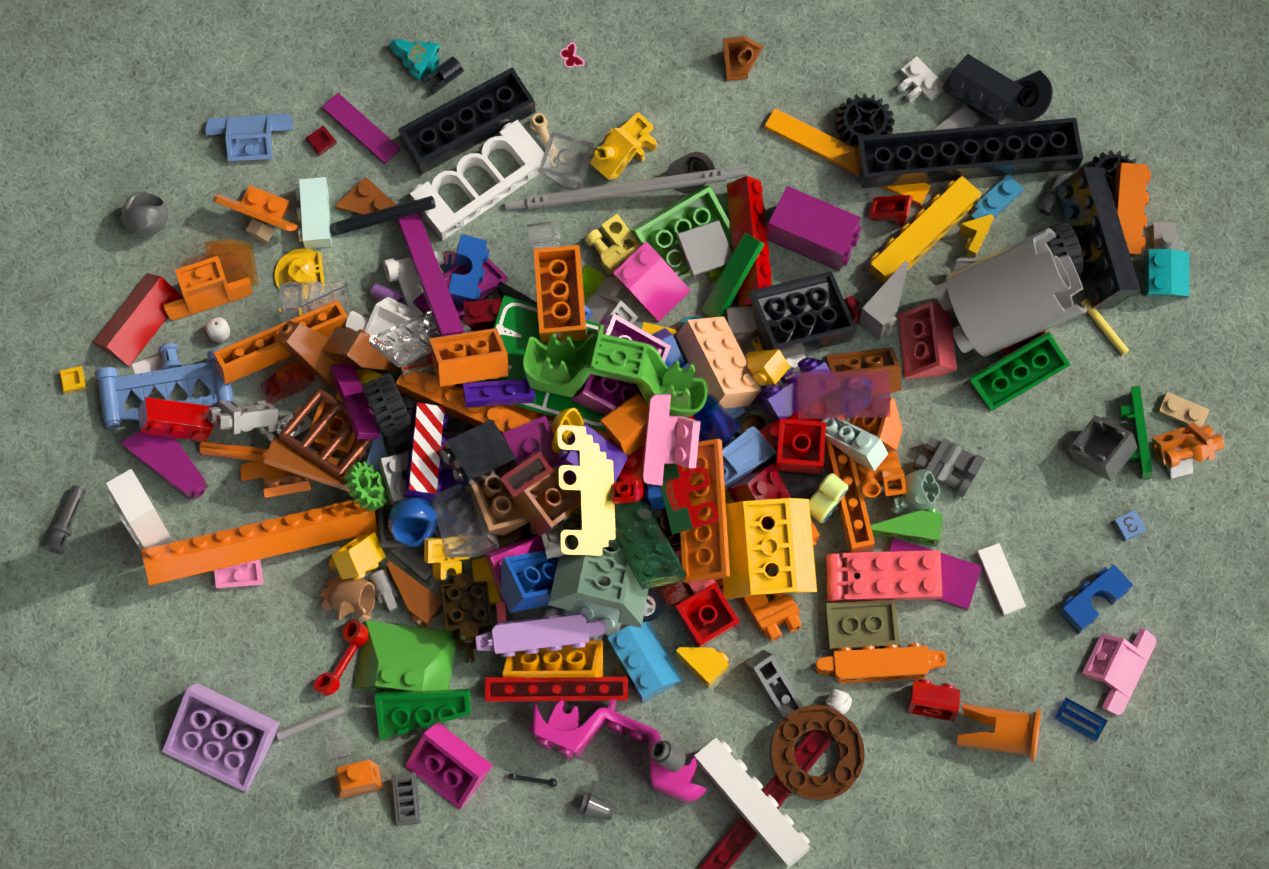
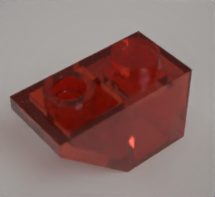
M299 361L285 362L261 384V388L268 403L272 405L302 392L315 379L313 374Z

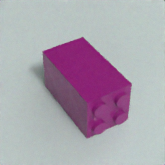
M786 186L768 223L767 241L840 271L842 265L847 266L851 258L852 248L856 247L860 239L859 234L862 226L859 224L861 217Z

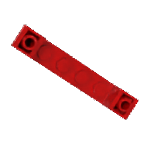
M645 445L629 455L619 474V482H614L613 504L637 502L643 497L644 480L642 473Z

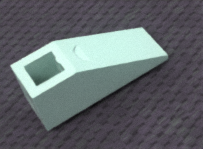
M830 413L821 421L826 422L825 439L857 463L875 471L888 455L880 438Z

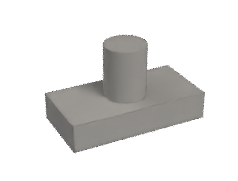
M1153 222V249L1177 250L1176 222Z

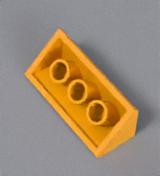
M590 640L585 642L586 646L571 648V644L562 645L561 650L548 651V647L538 648L539 652L525 654L524 650L515 651V655L506 658L503 678L603 677L602 640Z

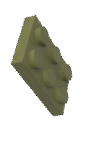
M896 599L826 603L829 651H837V649L843 647H850L852 650L861 649L864 646H874L875 648H884L886 645L900 646Z

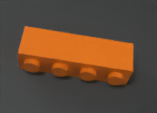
M1117 163L1114 190L1115 207L1129 253L1141 254V250L1145 248V237H1142L1143 228H1146L1147 215L1144 214L1145 205L1147 206L1149 202V193L1146 192V185L1150 182L1151 171L1148 170L1147 164Z

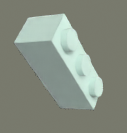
M326 177L299 179L300 187L296 188L297 201H301V208H297L298 221H302V228H298L299 242H303L307 249L332 247L329 192Z

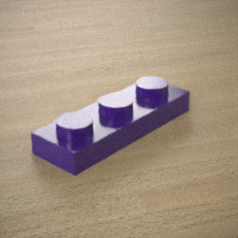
M527 379L463 383L462 386L465 408L535 402L534 389L530 388Z

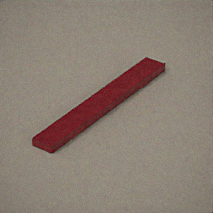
M811 730L794 750L796 763L805 773L810 771L834 741L831 735L819 730ZM775 775L762 790L766 796L770 794L779 805L776 807L777 809L781 807L791 794ZM741 816L699 869H731L758 834Z

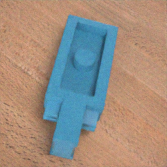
M1008 174L978 201L974 207L977 211L971 215L970 221L990 214L994 218L997 217L1023 193L1024 188Z

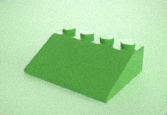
M711 186L699 187L629 229L638 243L642 245L644 242H647L681 280L691 275V272L677 238L679 233L720 221L731 250L733 249L731 224Z

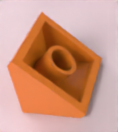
M638 393L600 419L618 449L628 456L645 445L649 405Z

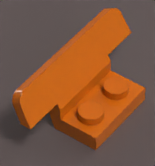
M249 185L241 202L220 194L214 195V202L284 230L295 231L298 226L283 219L290 206L289 200Z
M215 256L175 269L184 298L164 304V308L171 320H178L250 296L252 294L249 277L228 284L219 257Z
M316 450V452L322 453L323 450ZM261 461L248 462L241 466V481L258 478L264 479L265 488L263 490L265 498L312 489L311 479L270 466Z

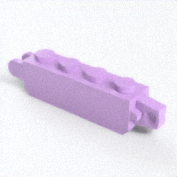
M583 612L498 622L491 632L476 636V645L479 651H495V654L501 653V657L513 656L515 651L524 650L525 654L539 652L538 648L548 647V651L561 650L562 645L570 644L571 648L586 646L585 642H589L590 637L603 635L607 625L605 621L600 619L598 621H588L587 615Z

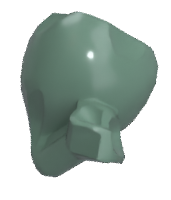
M919 469L906 475V493L891 496L893 502L890 510L900 514L907 506L918 511L931 508L940 494L939 485L934 479L932 472L927 469Z

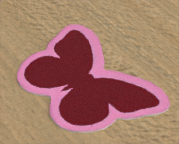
M571 42L566 48L562 49L560 56L565 59L564 64L567 67L584 66V60L576 55L577 47L574 42Z

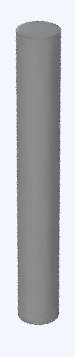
M340 705L277 732L276 735L279 742L345 714L343 707Z

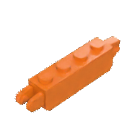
M920 643L907 645L908 647L898 648V645H886L884 649L864 646L861 647V650H852L850 647H843L837 649L838 651H834L833 657H822L817 660L815 669L819 675H834V680L839 684L924 679L929 670L946 667L945 651L928 650V646H922Z

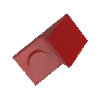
M913 196L873 197L869 218L873 221L892 220L899 227H902L908 218Z

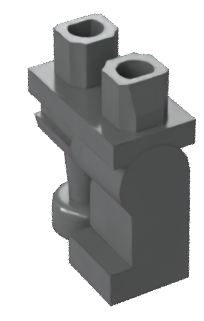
M930 437L924 450L934 455L932 460L920 454L913 467L917 470L927 469L931 471L938 485L947 484L957 489V495L964 497L985 458L978 454L975 456L963 450L960 446L951 443L946 438L940 441ZM954 471L965 478L961 481L951 473Z

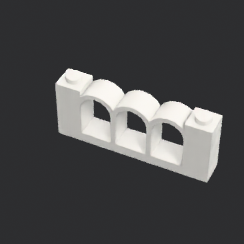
M516 120L513 123L504 125L500 131V136L487 140L482 148V155L472 153L464 156L457 165V172L451 170L439 173L434 178L432 186L428 181L423 185H417L410 193L411 201L428 196L434 197L436 208L421 212V214L443 241L549 168V158L519 121ZM496 149L507 150L521 165V168L504 179L489 161L488 156ZM472 166L484 168L497 183L480 196L463 177L464 171ZM454 183L463 189L472 202L456 213H453L440 197L438 191L443 185Z

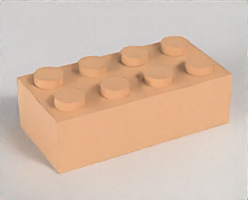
M724 316L687 320L676 335V338L689 364L694 365L696 378H702L706 381L708 386L707 400L712 410L749 406L760 393L761 388L749 370L748 363Z

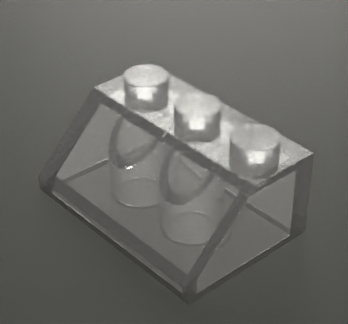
M459 483L436 494L432 500V505L436 512V519L447 557H479L499 548L496 534L488 533L471 487L463 489Z

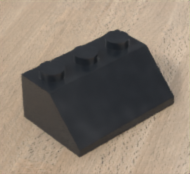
M969 54L952 70L942 86L946 93L998 124L1002 123L1024 88Z

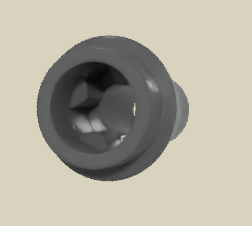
M591 793L589 795L583 794L578 812L582 813L585 817L611 820L615 806L609 805Z

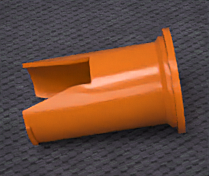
M963 703V715L986 725L995 726L994 733L976 732L959 734L957 747L965 746L1026 755L1030 758V762H1035L1041 709L1037 708L1036 712L1025 713Z

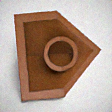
M745 35L723 38L722 56L726 80L747 79L764 46Z

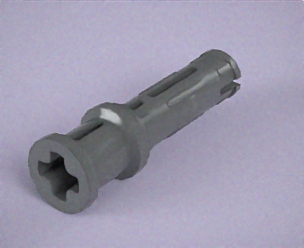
M72 485L59 520L52 525L49 541L44 544L46 550L63 555L65 542L72 534L70 528L86 493V489L83 487Z

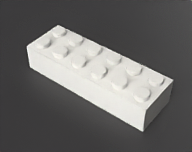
M132 469L106 483L110 489L106 494L140 551L153 546L174 542Z

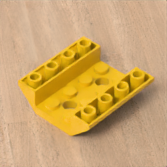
M783 498L726 504L730 577L722 578L723 594L726 599L743 598L752 595L817 592L809 499ZM764 517H769L773 520L774 526L771 530H766L762 527L761 521ZM768 564L776 565L778 569L776 576L770 577L766 574L765 568Z

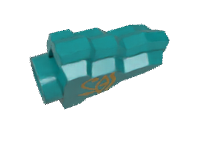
M392 39L389 43V48L394 55L402 59L403 66L410 70V76L418 81L427 72L430 73L437 68L440 63V58L437 57L441 45L433 41L425 43L418 40L411 43L405 39Z

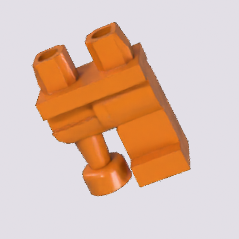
M1194 422L1188 424V428L1183 427L1152 437L1155 458L1163 465L1167 464L1169 468L1178 466L1180 460L1191 457L1198 462H1203L1206 458L1209 461L1215 459V451L1224 449L1223 437L1219 433L1214 435L1212 427L1209 425L1199 427Z
M887 450L888 455L875 471L857 463L860 484H862V491L866 497L873 498L880 494L881 486L879 481L883 483L886 496L906 493L904 471L901 469L897 452ZM893 485H898V486H900V487L895 488V489L888 488V487L893 486Z
M773 573L768 576L774 577L777 575V573ZM785 593L773 594L774 599L771 601L767 599L766 595L743 597L742 600L760 633H764L770 642L782 637L778 626L784 623L790 633L801 628L800 610L790 595H785Z

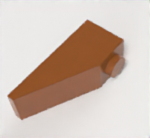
M389 561L387 563L388 570L411 616L410 620L419 627L424 625L426 628H429L443 611L441 599Z

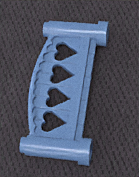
M220 349L207 352L208 362L118 377L117 369L113 367L95 370V382L99 383L103 421L106 428H119L121 421L139 422V408L124 409V404L131 391L143 402L144 398L149 397L153 387H155L165 397V400H169L176 383H178L188 394V398L185 401L178 399V402L213 407L218 405L220 400H226L228 403L234 401L231 382L225 384L216 368L213 352ZM200 379L211 393L208 397L200 396L194 399L192 392Z

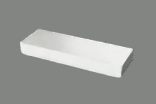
M998 543L977 552L1003 616L1025 609L1026 605L1000 544Z

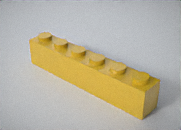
M963 176L957 181L952 180L947 185L945 193L935 196L927 210L922 209L912 224L908 223L900 231L901 235L897 239L892 238L886 244V249L881 254L878 252L871 258L869 272L883 285L905 261L909 263L908 271L978 203L981 192Z

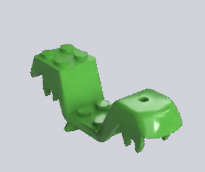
M604 325L600 326L599 333L591 334L576 349L570 337H567L565 342H559L556 339L555 333L549 337L548 347L534 337L529 338L523 360V372L532 389L574 397L590 374L637 384L648 405L650 397L654 394L671 395L669 416H684L688 418L700 411L706 402L708 386L704 379L694 377L695 367L693 364H690L688 369H682L679 367V361L676 360L668 368L653 346L603 334Z

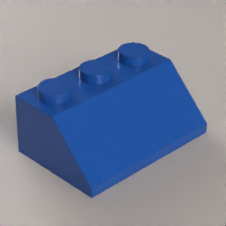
M544 550L504 557L502 559L500 593L510 613L549 604L559 557L547 559L546 551Z

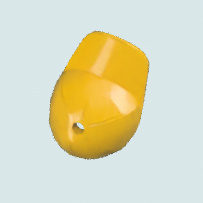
M575 408L561 411L552 421L551 431L554 436L552 450L557 454L561 450L558 446V427L561 425H584L583 418ZM570 430L562 433V441L566 445L569 441L567 436L571 432Z

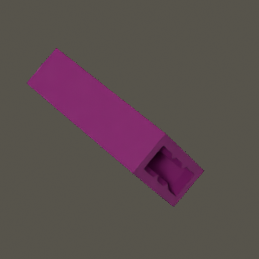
M139 430L122 441L124 448L130 455L187 499L200 497L205 493V489L208 488L206 481L176 438L140 433Z

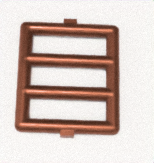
M319 388L302 407L298 406L293 412L294 417L278 436L287 445L340 479L357 459L361 460L364 457L366 448L374 439H362L339 467L329 462L330 456L353 430L350 420H348L320 455L309 448L310 445L338 412L348 417L343 403ZM321 399L331 407L302 442L298 441L290 434Z

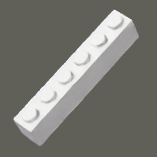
M715 738L694 755L696 763L786 869H788L809 852V839L802 831L798 833L792 827L794 822L786 813L783 815L776 808L779 806L776 800L770 794L766 796L762 792V784L756 777L751 778L745 772L747 770L745 764L739 758L737 760L733 758L730 754L732 750L724 740L720 742Z

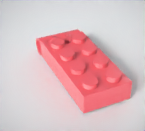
M940 550L826 555L828 602L894 599L896 601L936 600L943 597ZM857 574V575L860 576V578H859V579H855V578H854V575Z

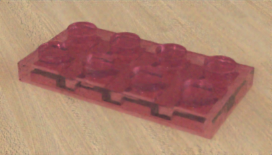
M889 370L797 372V419L890 417Z

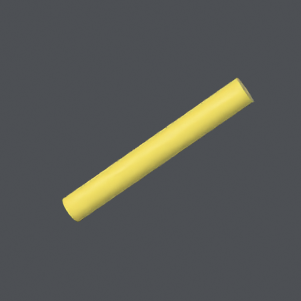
M1088 299L1083 300L1080 303L1081 306H1086L1089 316L1122 356L1129 351L1126 345L1096 309H1092L1090 301Z

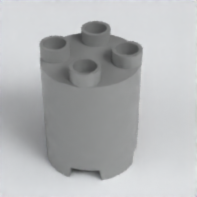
M1047 228L953 271L947 275L946 282L935 287L936 295L945 311L954 309L960 326L953 328V335L963 353L973 350L974 353H979L986 357L1087 312L1085 305L1080 307L1078 304H1073L1072 296L1083 290V286L1069 254L1061 257L1054 256L1046 242L1056 237L1051 229Z

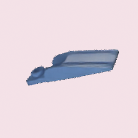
M755 427L749 428L722 450L725 488L739 481L776 454V450Z

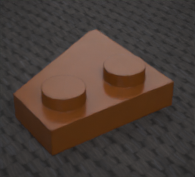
M365 177L335 206L339 211L345 210L359 216L392 207L396 204Z

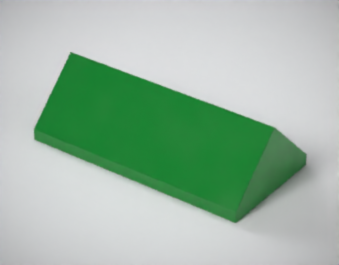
M1048 331L971 376L970 380L991 411L1071 366L1055 336Z

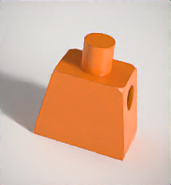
M371 760L336 768L334 776L339 799L383 789L379 765Z

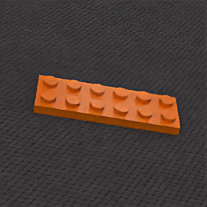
M720 439L698 442L696 468L704 467L707 469L710 485L707 488L689 493L691 505L695 506L710 501L714 502L719 519L716 523L680 532L683 582L685 583L730 577L723 452ZM682 466L683 472H684V471L691 470V469H695V468H686V467H683V466ZM699 472L692 474L690 477V483L694 486L701 485L705 480L704 475ZM704 507L699 511L698 516L703 521L710 520L713 517V510L709 507Z

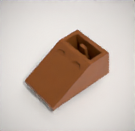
M336 327L322 351L338 363L363 368L401 371L396 356L385 352L386 348L383 345L370 340L371 336L361 329L355 331L349 327L345 329Z

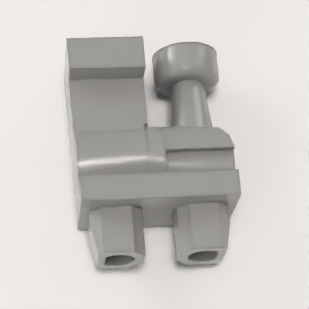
M226 400L218 401V407L208 408V421L216 423L218 429H228L233 434H241V430L251 431L255 427H263L268 432L278 431V409L270 403L267 404L264 400L256 401L251 406H242L236 401L228 403Z

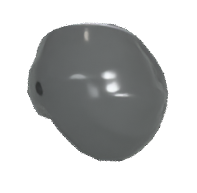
M144 191L135 192L125 202L120 218L129 234L151 236L164 228L168 219V208L166 203L156 195Z

